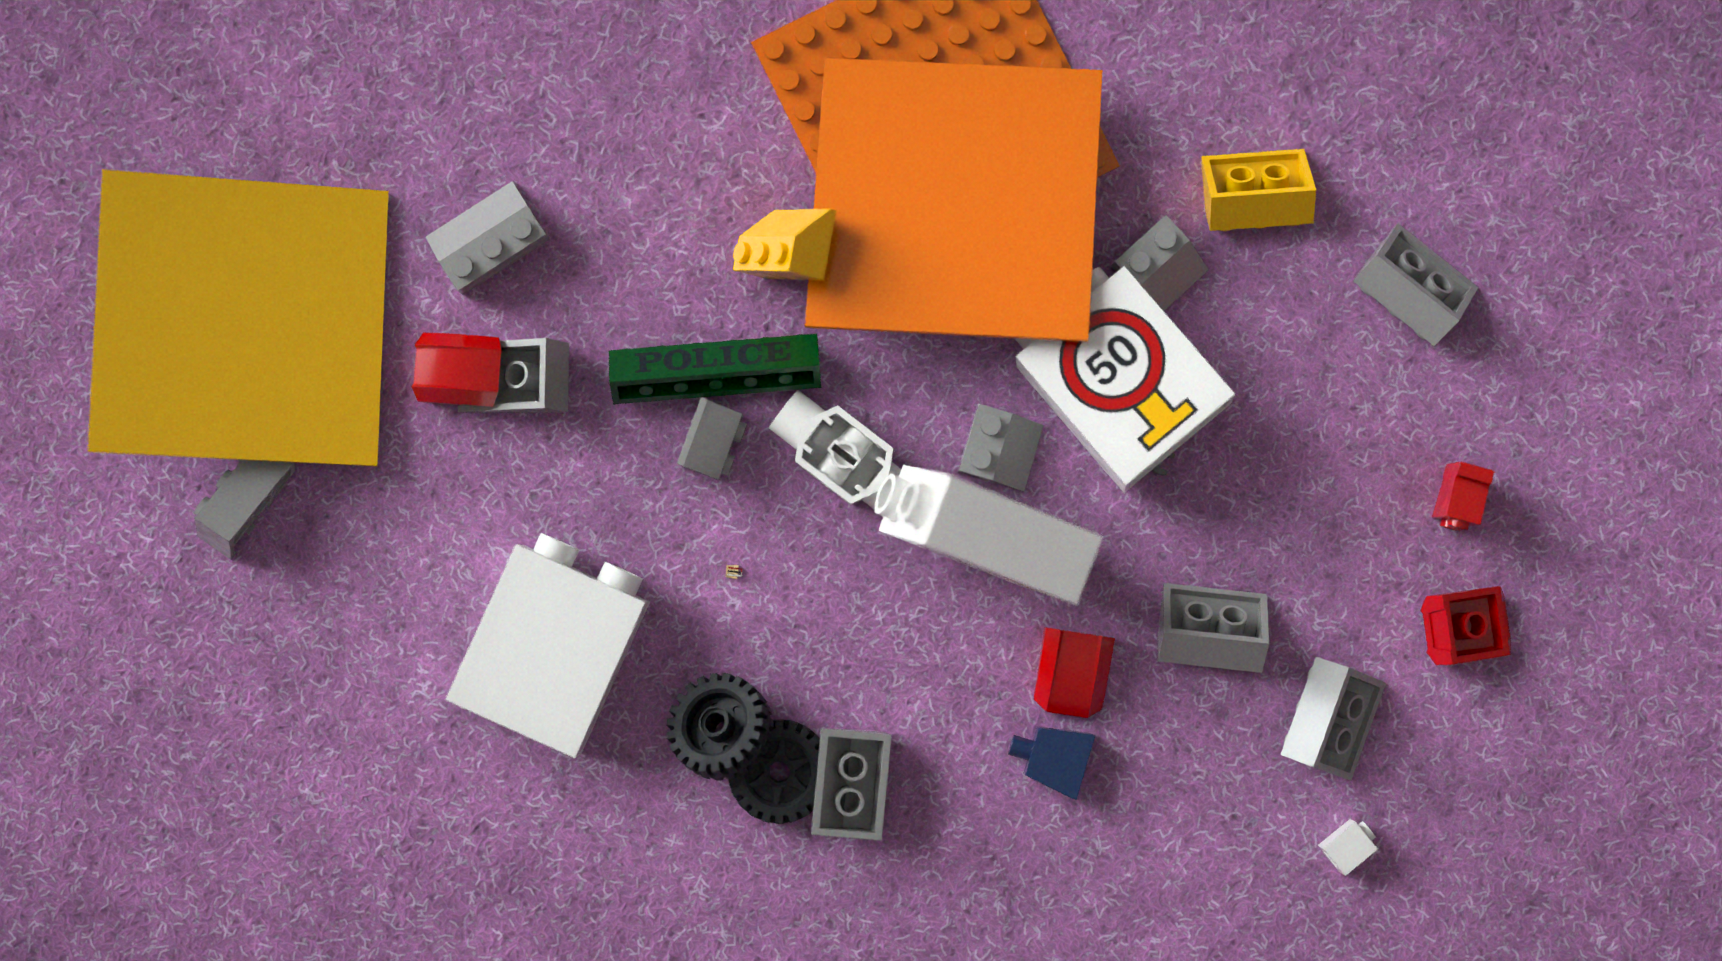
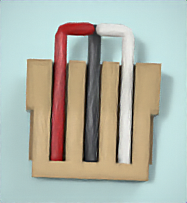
M727 565L726 577L738 579V576H742L743 569L739 568V565Z

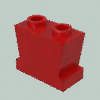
M1462 461L1446 464L1432 518L1441 520V527L1455 531H1468L1469 526L1481 525L1489 486L1492 484L1495 471Z

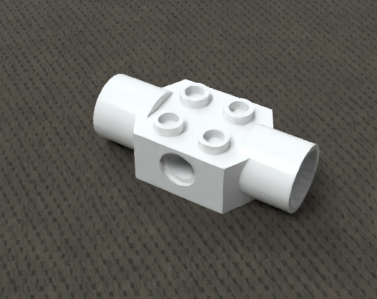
M799 390L789 399L769 427L771 431L797 450L795 462L850 505L862 500L875 510L876 497L883 481L890 474L899 476L902 469L891 461L893 447L839 406L825 411Z

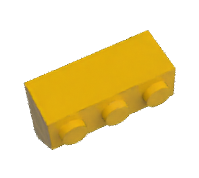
M1304 149L1201 156L1205 213L1210 231L1314 224L1316 187Z
M799 209L772 211L739 236L733 253L735 260L733 270L766 279L824 280L837 210Z

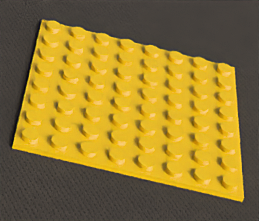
M102 169L88 452L377 467L389 191Z

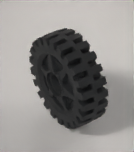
M718 673L710 674V679H707L705 676L697 678L698 685L695 686L689 683L685 687L688 693L685 696L679 693L675 698L679 705H671L669 712L673 715V718H667L666 724L671 730L666 732L667 739L672 743L669 746L681 763L703 778L723 781L724 777L729 780L737 778V772L744 775L749 772L747 766L750 763L756 766L760 762L757 758L758 754L765 755L768 750L765 742H771L773 734L769 729L774 728V721L770 717L772 715L771 708L767 705L766 699L754 686L738 676L734 677L729 673H723V676ZM725 721L723 728L715 732L717 725Z
M775 719L773 720L774 728L769 729L773 734L771 742H765V745L768 747L766 754L759 753L757 758L760 762L756 766L750 763L747 766L749 772L744 775L737 772V778L729 780V785L738 804L748 814L767 823L784 824L798 821L813 811L820 738L811 729L798 722ZM775 762H783L789 767L790 775L785 780H775L770 775V766Z

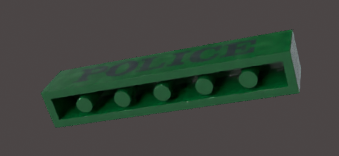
M817 334L609 350V384L613 405L822 388Z

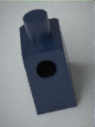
M1037 727L1033 740L1013 735L1008 755L1027 760L1023 772L1024 775L1077 800L1095 735L1088 732Z

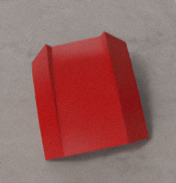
M423 332L415 343L414 382L411 386L417 401L441 405L494 407L498 394L501 362L499 337Z
M1501 586L1426 596L1420 611L1423 614L1427 641L1426 653L1435 665H1453L1511 655V635L1507 607Z
M1044 627L1033 699L1046 712L1089 718L1101 711L1108 683L1115 638Z

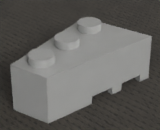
M239 460L240 463L232 472L227 470L220 477L216 484L218 490L211 498L206 496L196 507L194 514L196 515L197 537L232 560L237 553L233 547L245 532L248 534L252 532L256 526L253 522L266 506L270 507L295 472L294 462Z

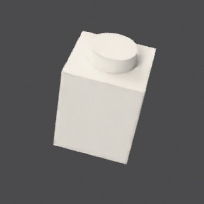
M1351 819L1318 845L1337 870L1345 876L1378 850L1372 842L1376 836L1363 821L1357 824Z

